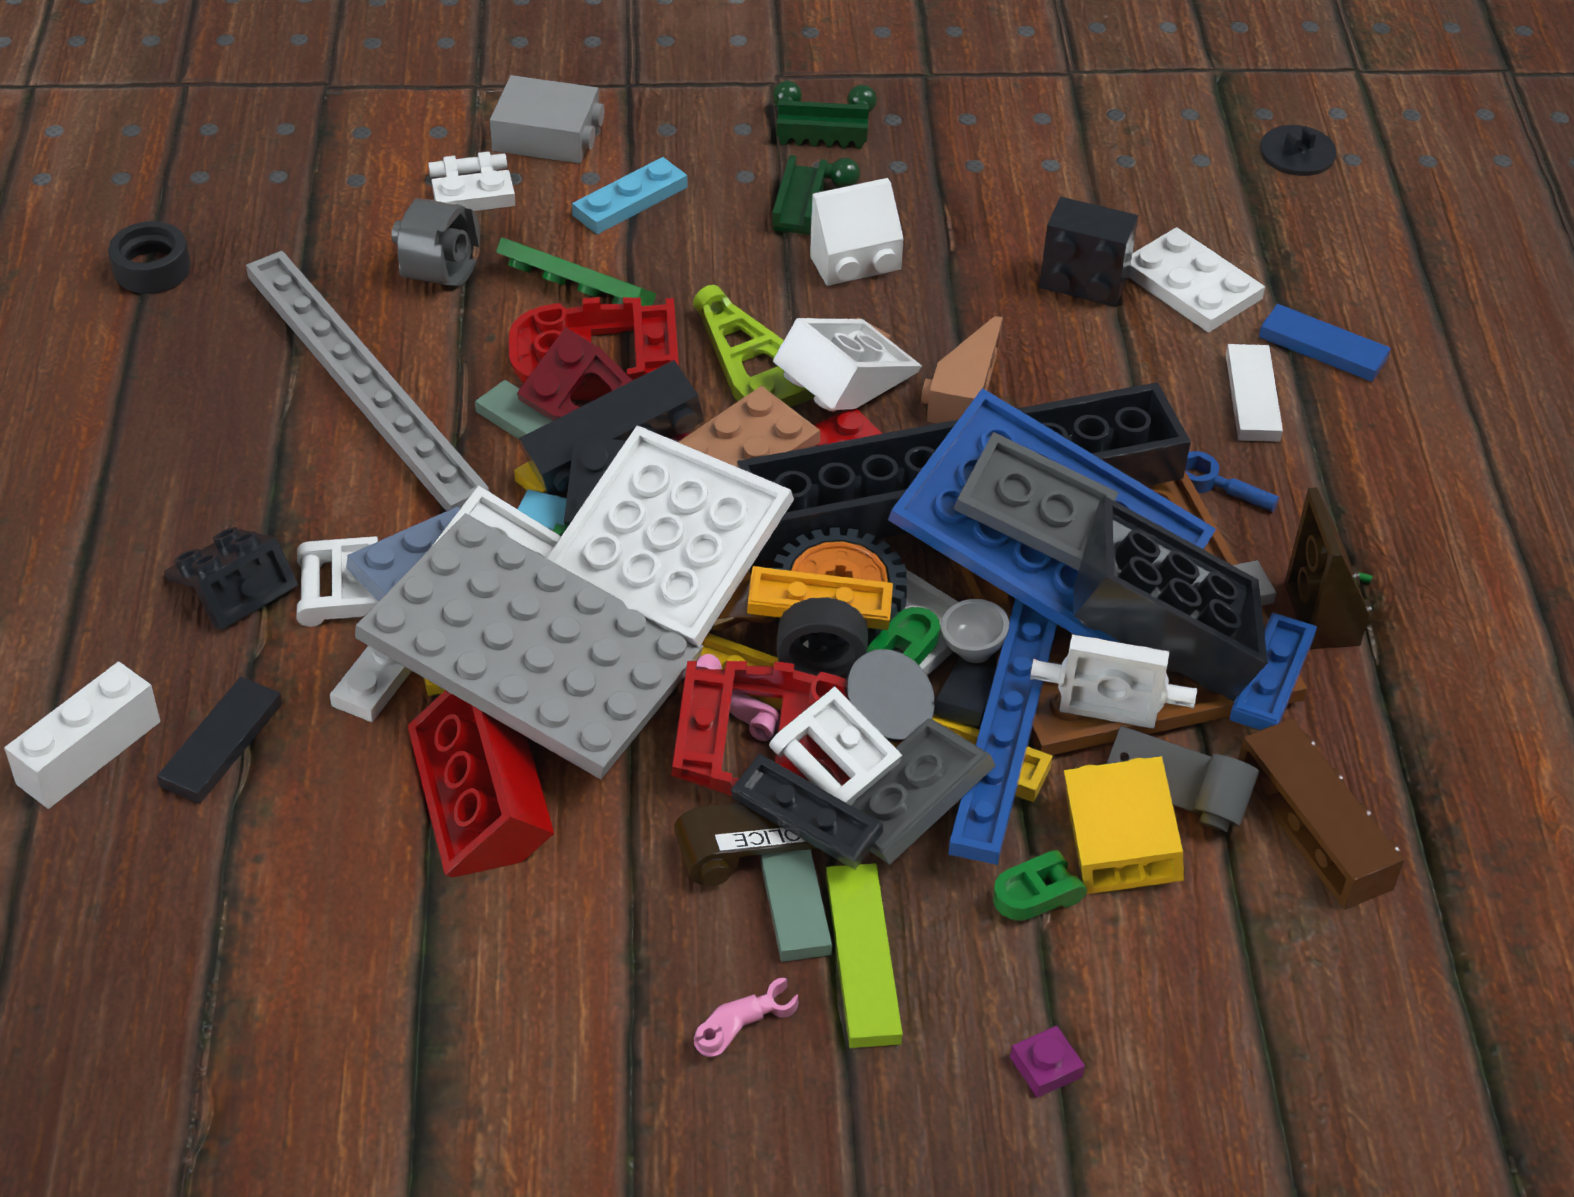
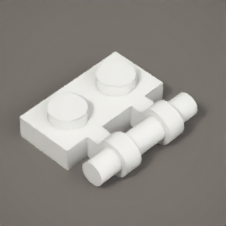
M489 151L479 152L478 157L456 159L454 155L443 157V161L428 162L430 178L445 176L444 178L432 179L435 201L459 204L473 211L516 206L509 170L494 171L507 169L505 153L490 155ZM480 172V173H477V174H469V175H461V176H459V174H467V173Z

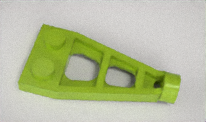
M708 285L695 295L693 307L703 318V324L732 395L737 401L760 386L766 388L789 407L815 397L805 387L797 386L784 377L785 371L779 366L750 377L746 373L742 362L764 353L774 359L784 340L732 304L717 285ZM742 330L752 338V340L730 347L724 336Z

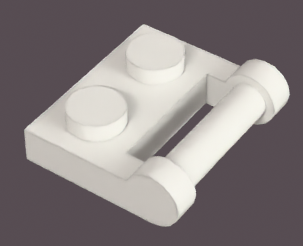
M377 536L308 541L298 546L297 563L301 567V601L297 604L296 619L301 625L313 627L321 624L324 619L362 617L379 602L346 568L347 555L378 542ZM332 562V596L320 597V567L323 563Z
M836 687L832 688L778 732L769 744V747L779 757L785 755L812 784L849 805H852L859 796L898 765L902 754ZM806 734L851 778L843 786L799 742Z

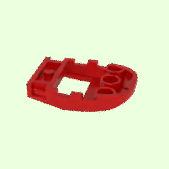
M600 297L582 298L583 306L567 309L560 303L544 305L520 315L514 321L509 331V358L511 366L523 383L565 327L591 343L592 335L615 334L634 330L636 367L627 369V375L632 380L673 360L679 366L674 298H666V304L641 306V298L623 297V304H600ZM589 374L570 399L594 401L612 390L599 376Z
M687 661L671 776L732 796L731 789L740 778H734L731 773L722 771L732 691L782 699L778 731L780 732L832 688L836 687L845 696L846 679L825 672H820L815 676L794 670V664L777 661L774 662V666H747V661H726L725 669H696L697 661ZM808 734L799 740L803 747L841 786L851 779ZM777 754L775 755V762L809 781L785 755L779 757Z

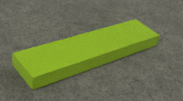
M876 863L860 864L855 870L848 865L826 867V882L849 1048L901 1045L903 1033Z

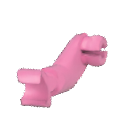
M711 654L702 655L697 660L696 669L722 668L718 658ZM732 691L730 712L738 719L749 724L750 733L756 739L767 741L772 738L775 731L779 729L780 715L778 711L745 693Z
M778 978L770 984L765 995L756 998L755 994L720 1005L697 1028L694 1036L696 1049L702 1055L710 1058L719 1056L725 1051L743 1026L764 1019V1014L772 1012L778 1017L793 1015L799 1003L798 994L786 1005L776 1004L774 998L783 993L788 986L786 978Z

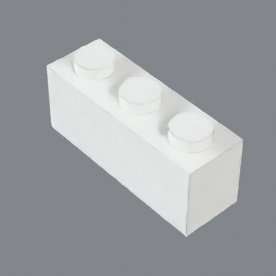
M118 661L4 747L16 785L47 809L51 808L160 723L152 686Z

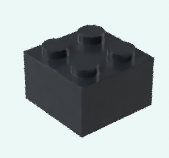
M1060 196L1047 224L1039 288L1117 307L1129 278L1139 215Z

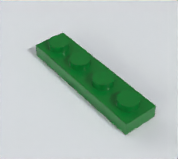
M501 237L496 253L510 257L508 265L531 273L532 267L535 266L544 270L542 278L564 286L568 278L579 283L577 291L593 297H601L602 291L614 295L612 304H623V297L641 298L642 306H651L657 294Z

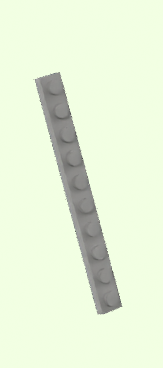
M283 251L246 265L250 281L446 511L457 506L461 509L478 486L489 492V487Z

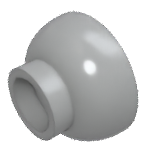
M968 599L954 604L945 612L941 620V631L946 644L953 652L967 662L981 663L988 660L1002 647L1008 635L1009 619L1005 611L993 602L983 599Z

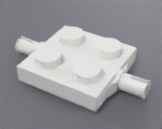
M1073 634L1069 654L1063 660L1062 665L1033 659L1030 675L1031 680L1035 679L1059 684L1058 688L1062 696L1060 712L1153 729L1157 713L1164 707L1165 703L1194 709L1197 688L1168 684L1169 680L1166 669L1169 651Z

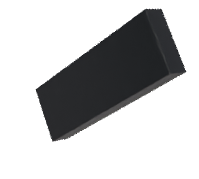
M240 676L157 775L159 787L201 804L283 704L281 693Z
M760 753L731 789L734 800L854 870L883 834V824Z

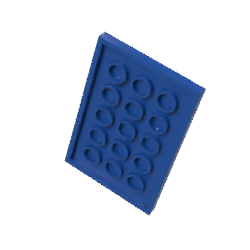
M982 388L891 510L888 520L1074 635L1120 643L1119 640L1100 630H1092L1086 627L1078 618L1074 617L1073 588L1079 570L953 509L992 433L995 432L1119 492L1115 502L1203 550L1216 528Z

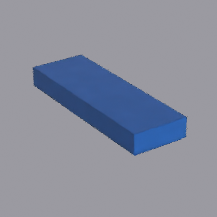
M1280 304L1275 306L1261 325L1259 337L1371 382L1374 381L1388 360L1391 350L1388 346Z
M1272 612L1264 631L1268 664L1237 696L1229 720L1258 730L1266 729L1281 722L1314 640L1317 626Z

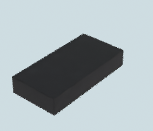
M960 657L936 699L933 714L979 727L984 717L997 667L983 663L967 662Z

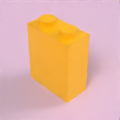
M1162 756L1146 759L1134 758L1125 762L1097 766L1085 765L1076 769L1064 770L1067 804L1081 879L1087 888L1086 894L1184 881L1183 849Z

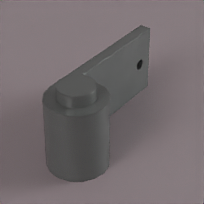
M1120 726L1107 764L1125 762L1134 758L1146 759L1162 756L1174 807L1200 815V824L1220 832L1227 833L1229 825L1234 827L1240 826L1259 774L1257 768L1220 754H1213L1210 757Z

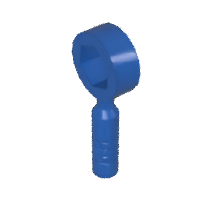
M1199 451L1189 452L1185 471L1198 493L1211 491L1217 486L1224 489L1230 496L1274 512L1279 502V496L1235 478L1226 479L1218 475L1219 465L1214 457ZM1196 468L1206 474L1197 477L1187 472V470Z

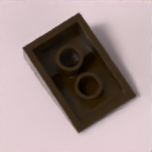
M1308 488L1284 582L1294 613L1298 621L1317 626L1310 649L1361 646L1365 629L1372 623L1371 604L1368 599H1363L1359 588L1360 577L1358 569L1350 564L1344 545L1318 488Z

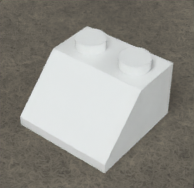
M888 178L814 193L812 195L810 257L827 286L901 270L904 238L891 182Z

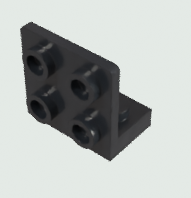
M237 527L219 532L212 538L214 543L202 550L192 549L180 554L174 559L175 565L164 571L167 580L196 589L214 628L220 630L298 586L276 537L259 534L255 531L238 529Z

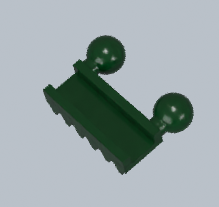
M782 81L775 86L772 94L773 101L778 107L776 137L779 138L781 145H786L789 138H794L797 146H801L804 139H809L811 146L816 147L821 139L824 140L827 148H831L834 141L839 140L842 148L846 149L849 142L854 141L856 148L861 149L864 143L867 142L868 116L876 106V93L870 86L860 84L849 91L847 104L801 102V88L793 81Z
M789 155L773 210V230L811 235L812 195L823 192L826 179H831L833 184L839 188L856 185L860 179L858 164L850 158H840L833 164L827 163L828 160L820 159L818 168L796 165L797 156Z

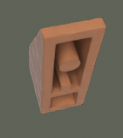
M994 316L937 363L933 379H925L921 403L928 404L926 422L942 423L958 420L982 388L988 391L1000 347L1003 317Z

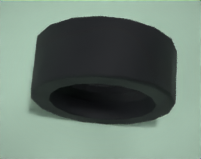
M144 221L129 225L118 231L110 240L108 253L116 282L126 290L136 293L166 291L180 284L189 274L191 262L187 242L183 232L174 225L161 221ZM148 252H164L169 254L160 260L149 263L130 261L136 256Z
M829 597L809 598L793 604L783 613L779 622L776 648L778 662L794 664V670L815 676L820 672H825L846 679L853 663L867 653V622L858 609L845 601ZM826 632L840 636L848 641V644L835 650L820 651L804 646L797 639L809 633Z

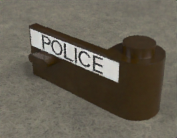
M741 803L693 808L683 813L674 824V832L689 877L693 882L706 886H717L726 882L736 870L740 857L818 849Z

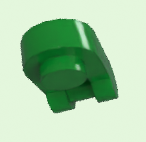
M922 607L903 609L889 622L888 630H882L867 648V653L879 649L893 650L897 647L904 651L902 654L920 665L939 641L940 621L936 614Z
M1053 850L999 874L994 885L993 903L996 910L1003 916L1011 920L1022 921L1031 919L1061 905L1063 907H1070L1077 904L1085 897L1087 888L1078 876H1071L1068 872V862L1061 852ZM1042 880L1051 881L1052 884L1046 886Z

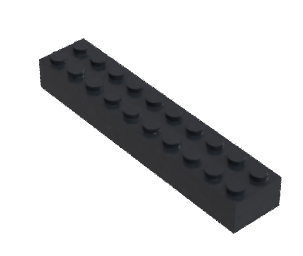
M1158 382L1017 408L1144 486L1184 478L1191 440ZM958 420L737 461L738 468L790 489L794 498L759 553L760 561L773 560L777 554L782 555V548L788 543L794 546L795 538L802 534L810 540L811 531L821 529L824 536H829V528L840 527V535L845 536L849 528L856 529L860 539L866 533L876 536V539L908 533L888 520L891 510Z

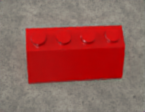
M446 690L407 725L446 876L454 878L522 863L555 834L526 736Z

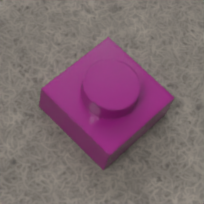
M1057 1025L1011 1047V1060L1037 1098L1083 1077L1085 1065Z

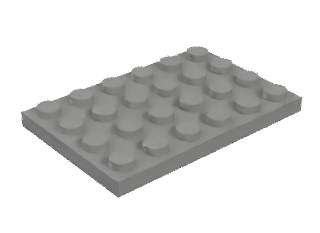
M466 513L357 623L355 629L356 639L599 779L604 777L685 677L687 661H697L703 649V645L697 647L686 641L682 635L676 632H669L649 621L641 612L628 609L619 598Z

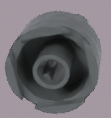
M420 198L414 199L402 221L397 220L392 228V241L398 245L400 276L443 285L460 286L465 283L476 263V260L470 259L472 246L479 247L480 228L475 212L459 204Z

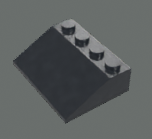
M1104 496L1098 504L1073 588L1074 617L1078 618L1086 627L1092 630H1100L1119 640L1120 643L1169 651L1167 670L1179 672L1198 682L1208 692L1219 693L1234 701L1268 664L1259 579Z

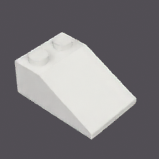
M797 318L773 359V362L785 371L784 377L788 381L808 389L815 395L814 401L819 406L832 412L856 409L915 375L922 367L921 364L863 319Z

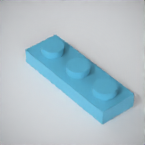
M661 157L573 202L572 216L597 235L688 188L687 174L664 157Z

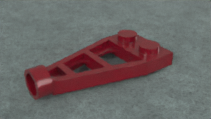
M565 327L519 389L517 396L518 400L554 421L580 408L574 405L570 398L587 375L594 374L599 376L612 391L633 380L601 348ZM688 431L678 434L670 439L679 442L692 432Z

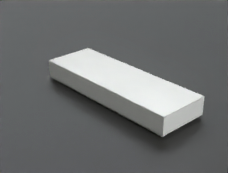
M1228 344L1226 361L1238 440L1280 442L1283 428L1269 345Z

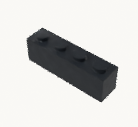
M673 360L519 439L527 462L543 485L546 493L558 496L568 492L574 435L627 441L638 425L670 439L678 434L690 431L695 425L703 422L704 417L697 392L676 361Z

